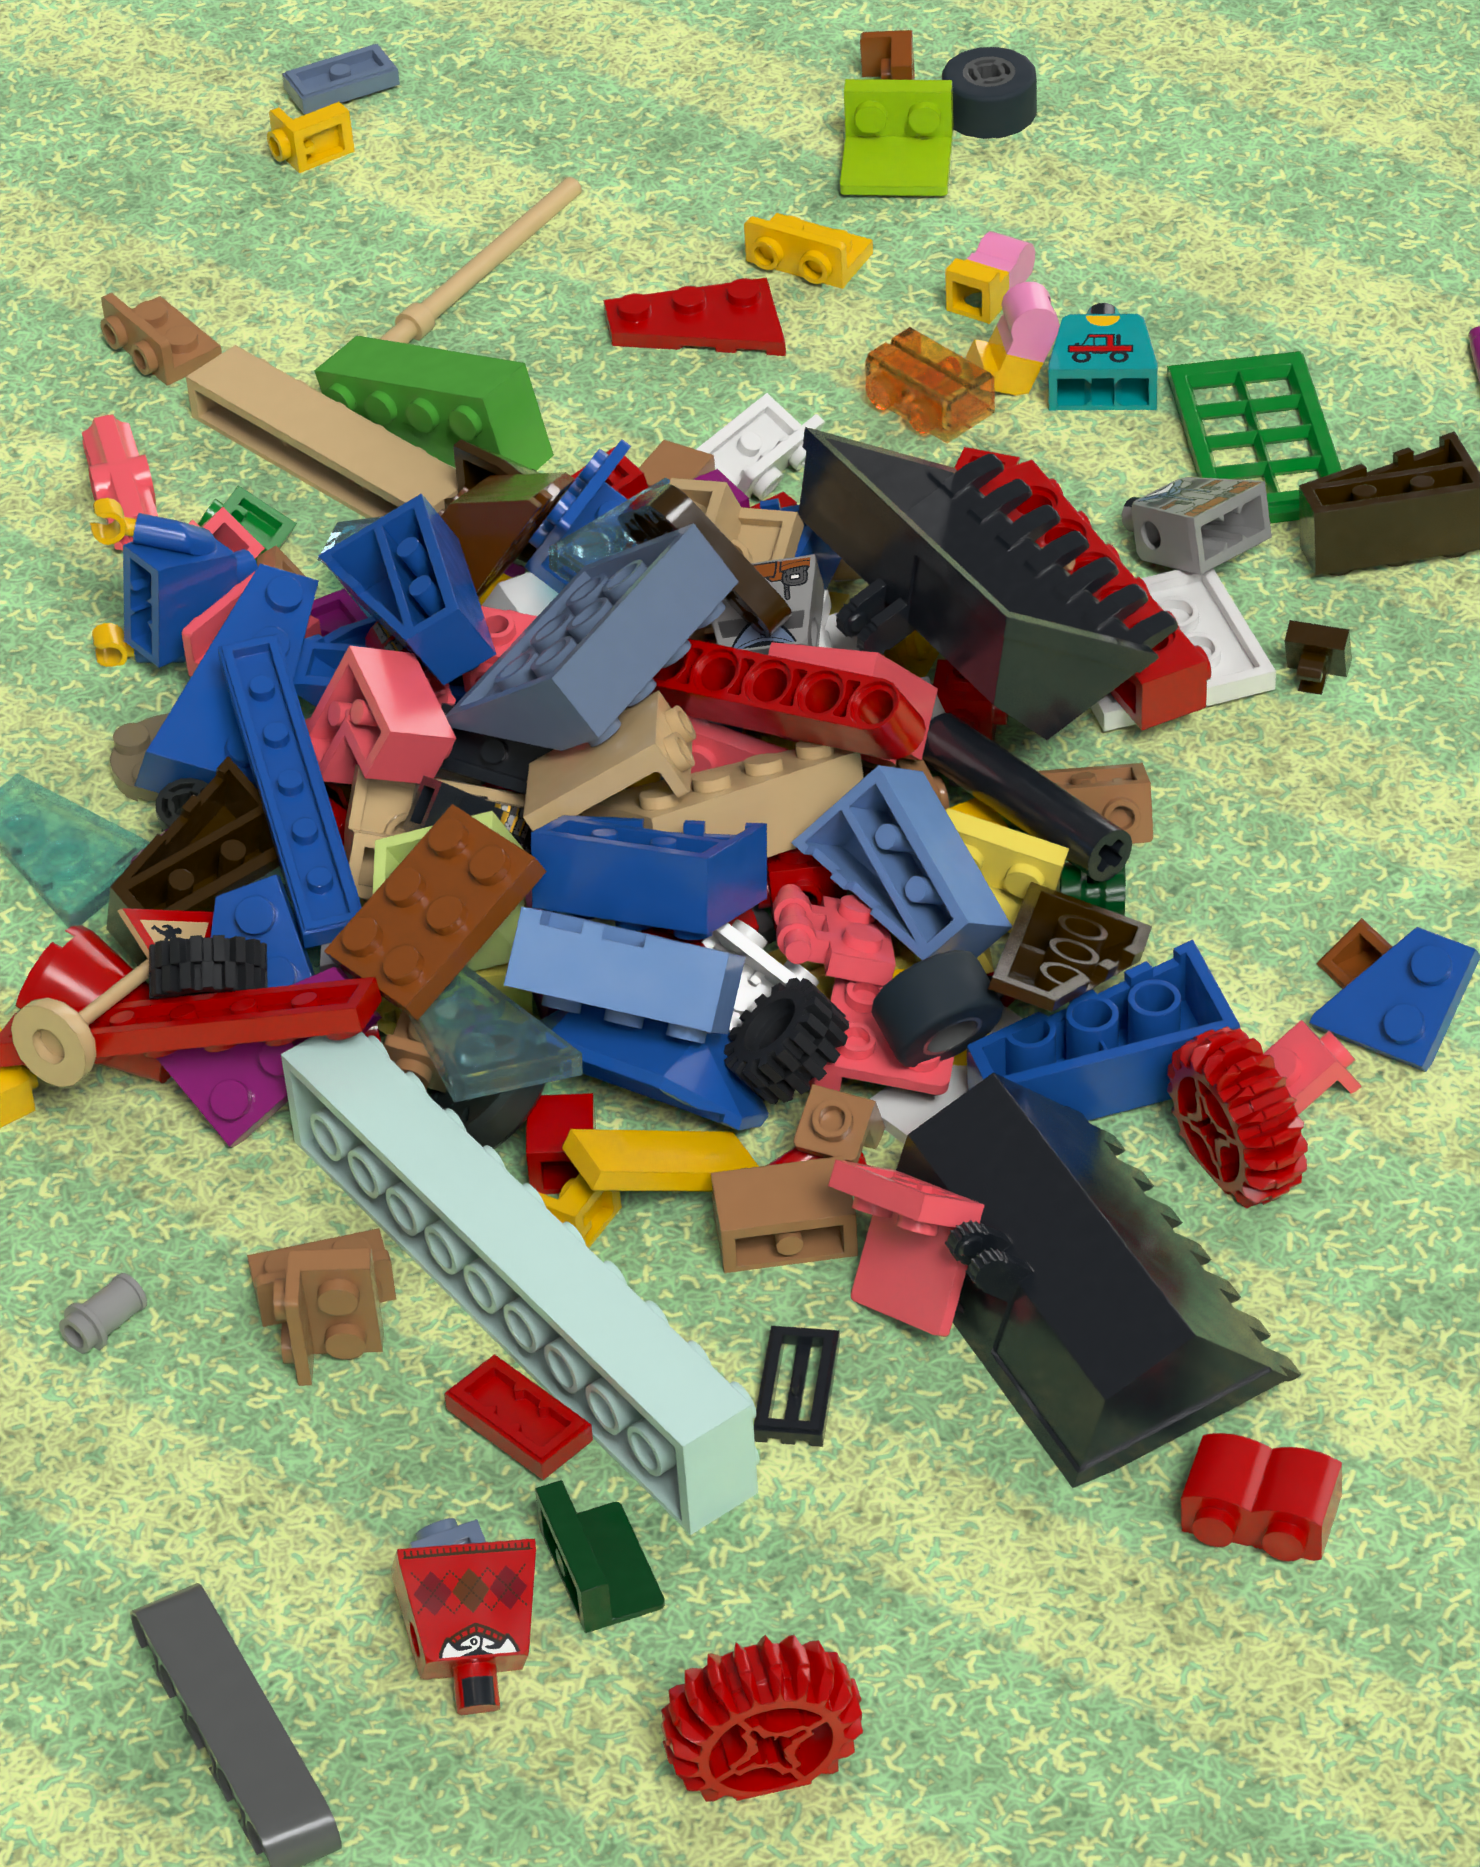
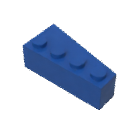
M260 563L146 750L134 786L159 793L168 783L182 778H195L209 784L216 776L217 767L229 756L257 788L219 661L218 646L278 633L292 679L294 680L319 580Z
M1190 940L1173 948V958L1152 967L1145 961L1124 971V981L1099 993L1091 989L1070 1001L1067 1008L1050 1016L1041 1012L1034 1013L968 1044V1090L994 1072L1063 1106L1077 1110L1087 1120H1092L1172 1099L1167 1092V1086L1171 1082L1167 1074L1168 1065L1172 1063L1173 1052L1185 1045L1187 1041L1192 1040L1193 1037L1208 1030L1214 1029V1031H1217L1226 1026L1235 1030L1240 1028V1024L1194 940Z

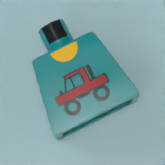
M1109 303L1095 304L1089 308L1087 314H1069L1063 317L1048 366L1049 411L1157 410L1158 365L1144 317L1138 314H1120L1118 309Z

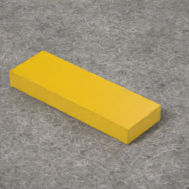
M570 1129L562 1146V1149L592 1191H712L711 1173L759 1167L734 1132Z

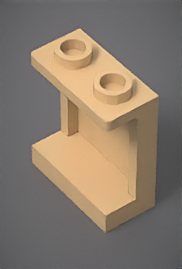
M658 690L634 706L626 708L617 717L621 722L620 728L603 743L591 747L586 742L563 751L554 749L529 763L523 818L531 830L535 831L562 815L582 816L583 811L653 772H659L677 798L689 793L691 767L695 765L692 755V741L696 739V733L683 709L678 705L670 708Z

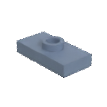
M378 44L282 73L284 90L304 115L336 102L343 103L400 85L398 68Z

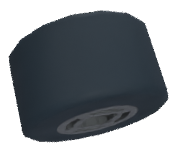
M979 47L967 50L950 59L942 71V80H952L953 130L965 136L981 139L1010 136L1021 132L1031 125L1037 115V77L1035 66L1026 56L1014 50L1000 47Z
M953 950L919 961L896 975L883 986L874 998L871 1012L896 1059L905 1067H916L921 1062L941 1056L940 1061H943L965 1051L968 1044L985 1037L992 1031L1001 1019L1004 1006L997 992L988 989L990 980L979 960L972 952Z

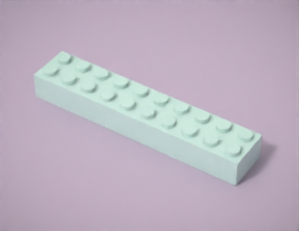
M363 1032L343 1040H330L325 1035L314 1036L281 1054L295 1143L546 1392L592 1424L593 1439L690 1535L758 1493L756 1465L759 1464L760 1459L755 1447L753 1426L756 1408L745 1388L735 1381L729 1383L715 1370L707 1354L699 1344L692 1340L686 1342L671 1328L666 1316L656 1303L651 1300L644 1302L627 1285L623 1274L614 1263L608 1260L602 1262L586 1246L582 1235L573 1224L567 1221L564 1223L560 1222L546 1208L540 1194L532 1185L528 1183L522 1185L506 1170L502 1159L492 1147L488 1145L482 1147L467 1133L463 1122L452 1109L446 1108L443 1110L428 1095L423 1083L413 1072L408 1071L404 1073L390 1059L387 1050L378 1038L373 1035L367 1037Z

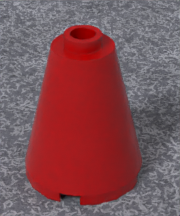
M83 925L71 926L65 931L74 937L63 947L51 942L30 970L20 990L15 1006L22 1009L31 1001L43 998L62 1001L70 1007L88 1006L134 969L95 932ZM144 981L118 1003L150 1000L149 984ZM143 1053L120 1055L109 1061L99 1063V1065L159 1083H166L171 1077L157 1058L145 1057Z

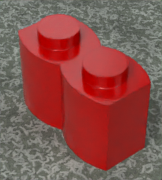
M1226 1433L1205 1434L1202 1436L1181 1496L1182 1532L1194 1534L1199 1541L1213 1547H1225L1231 1544V1542L1245 1546L1252 1545L1255 1548L1265 1550L1270 1556L1282 1561H1296L1300 1558L1313 1561L1322 1560L1342 1497V1462L1327 1454L1298 1447L1272 1449L1261 1442L1244 1436Z

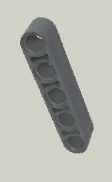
M199 1583L193 1584L132 1610L130 1616L141 1648L149 1646L155 1662L152 1668L168 1697L177 1696L183 1711V1715L180 1718L197 1749L205 1747L209 1753L212 1767H209V1770L226 1801L234 1799L241 1814V1819L238 1822L256 1855L264 1852L270 1867H302L342 1849V1842L335 1819L324 1796L202 1585Z

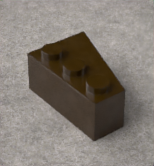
M1453 431L1439 436V447L1414 455V451L1409 447L1393 452V463L1367 472V467L1361 463L1299 485L1300 548L1315 576L1322 574L1341 576L1350 573L1354 569L1380 565L1399 567L1412 560L1437 556L1456 558L1465 555L1469 551L1480 550V472L1456 432Z
M229 756L217 767L216 776L198 796L193 794L182 806L181 815L162 836L157 834L110 886L106 929L137 966L143 963L147 957L121 918L118 910L128 908L214 912L216 896L273 875L281 877L285 891H287L258 790Z

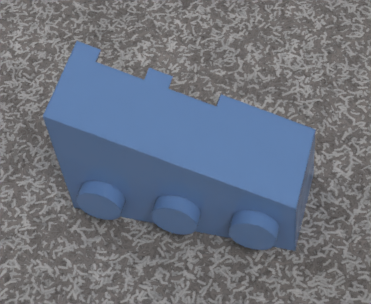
M878 765L791 842L803 854L812 855L832 873L830 878L843 890H851L872 909L870 914L921 960L953 950L970 951L977 958L1012 928L1011 923L923 771Z
M521 907L504 986L543 994L541 1005L580 1014L582 1003L606 1008L603 1020L642 1029L644 1018L667 1022L666 1035L705 1043L707 1032L728 1034L746 957L561 913Z

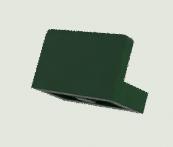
M562 1480L535 1488L541 1534L585 1633L664 1608V1596L621 1503L612 1502L577 1513Z

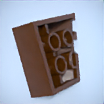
M568 473L489 476L472 489H468L465 486L445 511L441 509L438 512L440 517L459 538L478 599L517 560L528 545L530 538L572 485L575 479Z

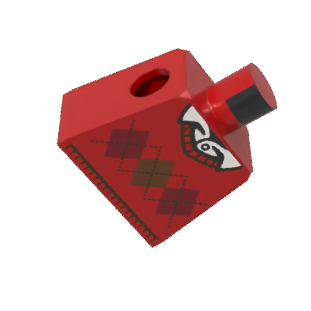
M535 1539L397 1549L391 1567L392 1580L420 1678L427 1680L453 1677L456 1711L459 1715L500 1710L497 1672L522 1670L530 1646L536 1559Z

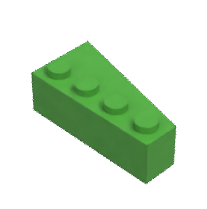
M355 336L314 370L323 395L344 404L353 412L375 424L383 426L392 434L415 447L422 448L431 456L455 467L453 445L459 440L500 454L536 471L554 456L526 364L523 362Z

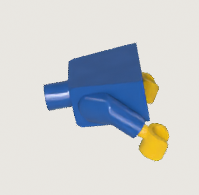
M111 498L96 500L93 504L94 513L99 517L115 520L105 525L95 522L90 523L95 539L102 544L111 545L119 542L125 535L133 537V542L123 545L124 631L120 626L113 623H103L93 629L92 637L93 644L97 647L95 652L98 664L105 667L125 665L128 657H135L137 663H153L158 668L169 663L186 662L182 630L195 617L201 615L226 595L235 585L241 583L258 568L256 560L246 549L233 552L215 539L213 534L205 528L174 519L138 513L137 519L124 517L123 508L116 500Z

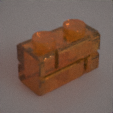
M911 327L894 336L890 344L885 342L867 355L865 360L866 396L878 409H889L908 420L911 426L921 434L930 433L945 443H949L995 413L994 376Z

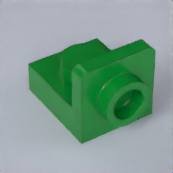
M239 485L224 504L215 498L198 523L201 527L219 509L224 507L265 548L260 554L274 546L281 549L297 524Z

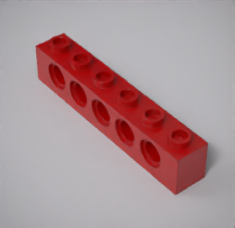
M1033 460L1005 468L1003 472L979 489L986 496L993 490L1015 479L1023 480L1030 487L1032 496L1006 515L1013 522L1042 505H1050L1058 512L1061 521L1035 541L1040 547L1046 546L1051 541L1071 531H1079L1086 537L1090 546L1085 552L1075 558L1074 568L1066 570L1070 575L1079 568L1101 557L1109 558L1117 566L1119 573L1092 594L1099 601L1130 584L1140 586L1146 592L1148 601L1122 621L1129 629L1138 622L1160 611H1164L1150 595L1145 582L1140 577H1134L1121 562L1114 546L1109 543L1105 544L1092 529L1086 514L1083 511H1077L1063 495L1058 482L1053 478L1049 479ZM1179 625L1176 631L1152 648L1159 657L1155 662L1140 673L1136 672L1110 692L1141 731L1206 708L1207 681L1210 680L1212 674L1210 661L1203 648L1198 645L1194 646L1180 630Z

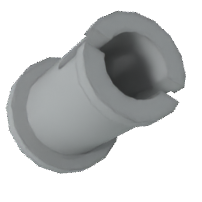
M126 1273L117 1274L109 1284L83 1304L72 1303L65 1309L64 1319L59 1323L60 1332L68 1345L79 1353L85 1354L93 1347L100 1351L107 1345V1336L136 1312L142 1311L147 1306L146 1294L139 1283Z

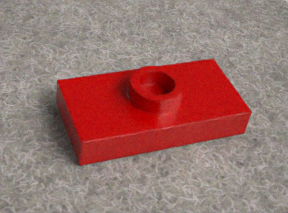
M495 1354L444 1393L446 1409L542 1480L546 1479L593 1441L592 1424Z

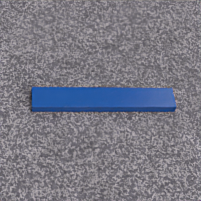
M276 633L218 646L219 661L304 949L331 943L362 908L279 634Z

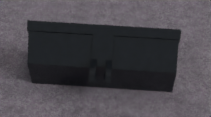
M805 427L802 447L806 450L798 514L806 525L869 584L851 598L848 604H844L839 613L836 614V627L846 637L852 638L856 636V647L860 651L884 654L885 650H890L916 630L994 706L1048 740L1136 672L1140 673L1155 662L1159 657L1152 648L1178 629L1176 619L1167 611H1160L1138 622L1130 629L1122 622L1148 601L1146 592L1137 584H1130L1108 595L1102 601H1099L1092 595L1119 573L1117 566L1109 558L1101 557L1079 568L1070 575L1064 567L1085 552L1090 546L1087 538L1079 531H1071L1041 548L1035 541L1061 521L1058 512L1050 505H1042L1014 522L1006 515L1032 496L1030 487L1023 480L1015 479L984 496L979 489L1004 470L1002 461L994 454H986L957 471L950 466Z
M993 1072L907 1135L896 1171L985 1205L980 1224L977 1221L972 1222L970 1220L966 1223L963 1222L959 1226L956 1225L954 1230H950L951 1233L945 1242L956 1261L960 1260L962 1264L968 1266L965 1271L966 1275L952 1323L1072 1488L1113 1472L1280 1383L1292 1381L1301 1375V1372L1287 1356L1266 1348L1261 1343L1271 1336L1261 1321L1233 1307L1231 1303L1238 1301L1241 1296L1231 1283L1204 1270L1202 1265L1209 1263L1212 1259L1202 1246L1193 1240L1175 1233L1173 1228L1180 1226L1183 1222L1173 1209L1146 1196L1144 1192L1152 1189L1154 1185L1140 1169L1118 1160L1116 1156L1122 1154L1125 1148L1113 1134L1090 1124L1081 1112L1068 1106H1063Z

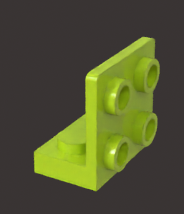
M845 79V144L840 177V193L843 195L896 196L947 195L953 143L952 80Z

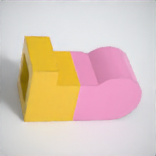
M989 231L986 233L975 253H972L966 260L955 258L945 269L946 310L991 324L1002 310L1001 304L1006 292L1016 284L1025 282L1031 275L1035 263L1034 245L997 232ZM982 292V307H973L965 302L967 296Z
M1023 282L1010 288L1003 296L1001 304L1003 315H1001L989 342L978 339L973 340L966 355V360L976 387L1014 396L1029 394L1058 335L1060 327L1056 311L1051 305V297L1048 290L1037 282Z

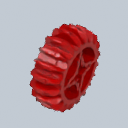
M1226 1026L1217 1031L1211 1029L1199 1034L1174 1051L1172 1063L1168 1065L1167 1074L1171 1081L1167 1086V1092L1174 1103L1171 1113L1178 1120L1181 1129L1179 1135L1185 1139L1189 1153L1224 1193L1233 1194L1238 1203L1245 1208H1249L1259 1203L1264 1205L1289 1193L1291 1188L1302 1183V1173L1307 1170V1159L1304 1153L1308 1151V1143L1301 1133V1129L1304 1128V1122L1298 1116L1294 1105L1297 1099L1291 1097L1286 1087V1077H1281L1276 1070L1274 1058L1271 1055L1263 1054L1261 1044L1255 1038L1249 1039L1248 1035L1240 1028L1232 1030Z
M764 1635L756 1645L742 1647L735 1642L734 1651L723 1656L709 1653L707 1665L704 1668H689L685 1670V1684L676 1685L668 1690L670 1703L661 1709L663 1718L661 1728L665 1738L663 1745L668 1762L673 1764L676 1775L683 1780L687 1791H700L706 1802L716 1801L724 1796H730L736 1801L810 1785L812 1780L820 1774H834L838 1772V1759L849 1757L855 1753L854 1740L863 1733L861 1724L862 1711L859 1705L862 1699L855 1679L850 1678L847 1666L841 1662L838 1653L825 1652L819 1640L809 1641L801 1645L795 1635L787 1636L780 1643H772Z

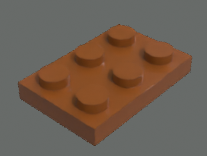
M452 804L324 952L337 966L356 979L376 977L381 996L418 1021L547 871L534 856Z

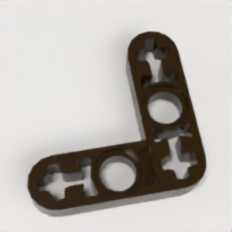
M667 484L639 495L618 516V521L622 528L638 545L694 523L739 581L724 599L761 635L770 638L793 615L786 601L704 512L674 485Z

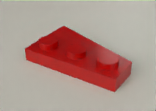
M767 277L759 279L742 278L730 283L701 287L684 286L677 290L650 294L633 293L621 298L603 300L604 314L612 346L679 350L684 346L715 347L716 352L737 353V349L766 350V355L786 356V342Z

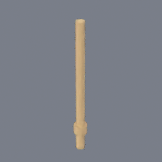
M572 177L565 178L424 301L412 303L396 317L395 326L379 339L406 344L413 339L420 341L433 330L435 320L580 195L582 192L580 183Z

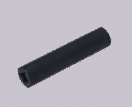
M943 713L930 721L922 756L925 763L1030 836L1069 848L1066 861L1095 881L1109 880L1122 870L1132 850V840L1126 831L956 715Z

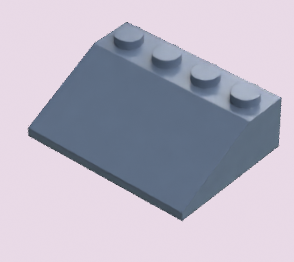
M694 523L585 565L447 713L446 718L451 728L560 751L586 742L591 747H595L610 738L620 728L621 722L617 717L626 707L639 703L655 689L657 683L653 677L660 669L674 664L689 651L691 643L688 641V638L694 631L706 627L723 613L726 606L722 600L739 581Z

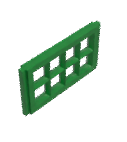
M1301 351L1167 366V377L1197 477L1236 480L1264 477L1269 491L1266 494L1270 524L1300 520L1299 490L1280 492L1276 476L1318 471L1321 478L1342 470L1304 354ZM1289 380L1293 392L1291 395L1251 399L1246 384ZM1235 385L1240 399L1238 401L1198 405L1193 390ZM1298 410L1303 425L1260 429L1256 414ZM1245 416L1249 431L1208 436L1202 421ZM1308 440L1313 456L1270 460L1266 445ZM1255 447L1259 462L1216 467L1212 451Z

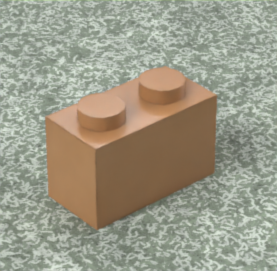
M845 1157L811 1159L711 1173L713 1212L724 1273L858 1256L856 1210L852 1208L853 1196L828 1186L835 1159L845 1161Z

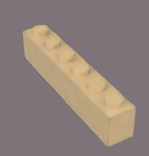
M237 345L229 348L186 376L192 418L372 522L421 493L437 513L441 509L446 510L444 499L456 497L458 494L456 469L431 456L422 448L415 447L387 431L383 426L369 421L348 409L344 404L330 399L309 387L305 382L291 377L270 365L266 360L254 356Z

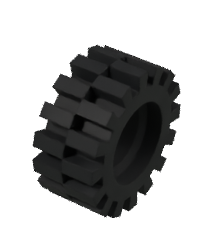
M202 935L190 936V939L175 937L170 938V941L160 940L149 946V999L268 988L267 944L265 942L260 943V940H245V937L240 936L225 938V935H213L212 938H203Z
M797 977L789 979L786 987L781 982L771 987V996L768 998L762 993L755 999L754 1002L757 1007L752 1012L745 1010L739 1019L743 1024L741 1027L732 1028L728 1037L733 1042L726 1044L724 1054L727 1056L724 1060L726 1066L763 1101L766 1100L769 1104H777L779 1099L783 1103L793 1100L795 1090L801 1095L810 1090L809 1081L814 1077L820 1081L827 1074L823 1067L827 1062L835 1064L841 1055L835 1048L844 1046L848 1038L844 1031L849 1029V1021L845 1018L846 1015L808 979L803 978L800 981Z

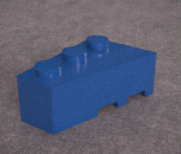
M422 493L318 555L352 597L409 653H415L418 661L443 686L464 673L474 670L481 663L496 655L459 538Z
M562 815L531 832V855L547 871L532 888V908L556 911L557 913L586 920L594 918L614 920L616 927L634 931L646 930L652 927L672 929L674 936L677 938L700 940L711 937L713 931L767 899V823H746L744 831L737 835L707 834L705 832V821L685 820L682 833L644 828V818Z

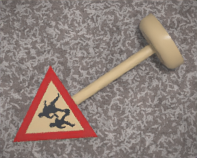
M128 908L118 910V913L147 959L79 1013L66 1003L52 998L36 999L28 1003L15 1014L11 1026L13 1044L20 1059L33 1074L46 1083L58 1087L75 1085L93 1069L96 1059L95 1038L89 1025L149 978V946L160 940L170 941V938L175 937L190 939V936L202 935L203 938H211L214 912Z

